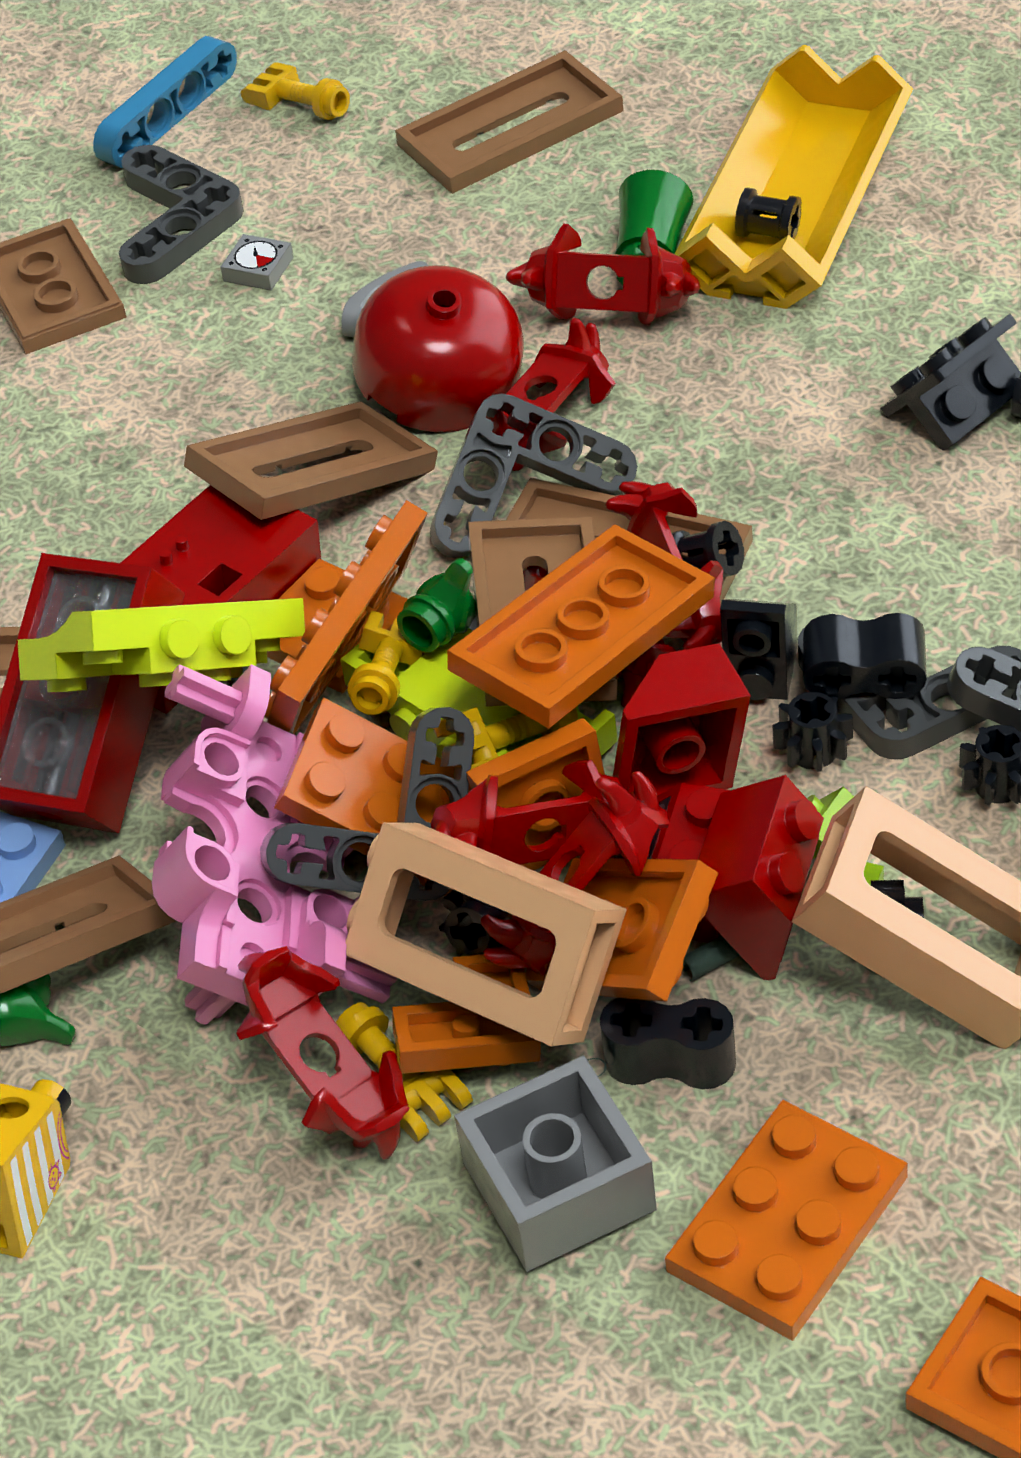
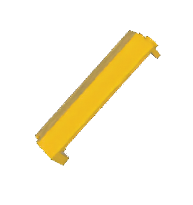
M802 45L770 69L675 252V255L686 259L691 265L692 274L697 277L701 285L700 289L707 296L731 299L733 293L763 297V305L787 309L822 286L913 91V88L881 56L873 55L841 79L808 45ZM746 187L754 188L758 195L787 200L792 195L800 197L802 201L801 219L795 239L790 235L780 240L776 237L749 233L747 237L737 236L735 233V217L743 190ZM761 214V215H760V216H762V217H768V218H773V219H776V218H777V217H775V216H770V215H764V214Z

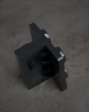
M1008 314L992 325L984 317L960 336L954 337L931 354L925 363L917 366L890 386L896 396L880 408L886 417H889L908 405L941 450L944 451L954 445L1013 396L1014 388L1021 372L997 338L1017 323L1011 314Z

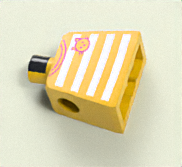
M38 1080L31 1090L0 1083V1253L23 1259L71 1162L62 1119L71 1105V1097L64 1087L51 1080Z

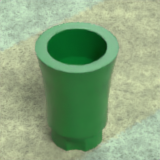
M643 170L628 176L622 182L619 188L620 221L615 254L645 255L640 251L642 235L647 228L654 229L659 247L675 254L683 227L694 202L691 189L681 178L662 170ZM617 276L618 281L623 286V277Z

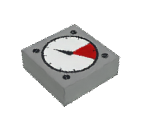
M243 234L221 265L223 281L272 291L294 258L291 243Z

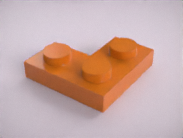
M484 954L453 957V962L530 995L524 968L511 969L496 965L485 959ZM452 1002L392 1007L393 1034L402 1074L438 1072L441 1070L494 1065L506 1066L516 1063L540 1061V1041Z

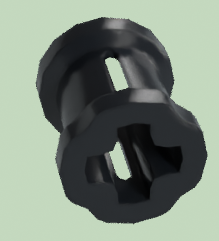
M746 187L740 196L735 217L736 235L747 237L749 233L776 237L780 240L790 235L795 239L801 219V198L793 195L789 196L787 200L758 195L754 188ZM761 214L770 215V216H775V217H777V218H776V219H773V218H768V217H762V216H760V215H761Z
M727 521L711 524L707 531L690 534L684 530L672 533L680 555L682 552L688 553V557L682 558L683 561L696 568L701 569L710 560L718 561L723 568V577L738 574L742 569L744 546L738 530L732 523ZM725 549L726 554H719V550Z

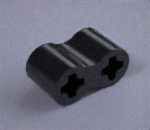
M891 613L876 619L862 621L843 615L828 614L812 619L805 626L803 632V682L805 689L809 692H819L830 698L835 696L838 699H844L858 693H874L885 698L902 699L919 693L925 687L927 680L925 630L923 624L917 618L903 613Z
M615 998L603 1008L600 1016V1028L606 1069L610 1076L620 1083L640 1085L655 1079L671 1078L680 1080L690 1087L703 1090L725 1084L733 1076L736 1068L733 1016L728 1008L720 1002L700 998L678 1005H664L652 1000Z

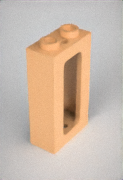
M865 786L832 816L792 922L995 1046L1007 1049L1021 1039V954L1015 973L869 885L864 877V868L871 853L1021 945V881Z
M383 822L380 833L374 838L368 850L367 865L369 868L360 897L352 906L347 918L346 955L546 1045L559 1046L584 1042L627 909L420 823ZM414 874L421 875L550 930L555 936L556 947L541 992L536 997H533L396 937L395 934Z

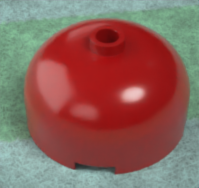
M432 265L409 269L393 276L379 286L363 306L354 334L352 358L354 377L366 400L368 401L373 398L381 406L397 414V423L431 432L465 430L469 428L473 416L485 399L496 394H506L520 379L524 353L522 327L516 311L506 296L485 278L473 272L451 266Z

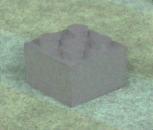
M584 1055L454 1115L463 1164L526 1272L657 1210L652 1161Z

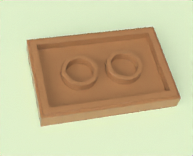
M71 218L0 242V309L25 354L127 318L122 301Z

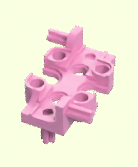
M179 664L173 671L172 681L165 689L166 698L205 714L202 718L200 734L166 770L162 782L161 800L183 813L194 815L204 821L212 830L216 842L195 834L194 828L187 826L173 842L167 840L159 849L158 858L154 861L152 877L153 895L159 907L168 916L182 923L177 979L195 985L185 997V1006L196 1010L195 1021L205 1025L213 1018H220L235 1002L248 1006L242 985L246 973L239 970L238 964L244 956L252 953H265L269 950L287 946L300 958L323 968L334 977H338L340 987L380 1003L387 1001L390 997V986L397 981L396 977L346 955L347 918L352 906L359 897L354 900L323 888L310 892L294 884L275 880L266 872L261 862L260 848L264 837L271 829L284 823L304 824L274 808L304 734L299 732L297 735H294L263 721L269 702L271 673L252 664L231 687ZM250 797L258 800L267 809L269 818L256 814L249 807L247 800ZM292 834L288 845H278L276 858L287 861V872L290 873L289 866L293 861L324 864L322 870L327 872L326 856L333 838L329 836L324 837L326 851L299 846V835ZM349 846L344 851L341 859L342 868L344 867L345 858L354 850ZM237 898L252 903L259 911L262 923L247 918L240 910Z

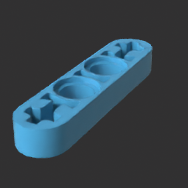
M204 36L195 42L100 123L93 139V151L96 157L101 161L123 168L121 161L129 150L142 145H153L232 77L237 62V53L234 46L229 42L212 36ZM185 78L184 89L179 96L180 86ZM154 104L152 117L147 124L148 113Z

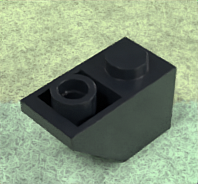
M741 599L722 600L720 607L722 648L750 693V699L788 700L798 647L796 604Z

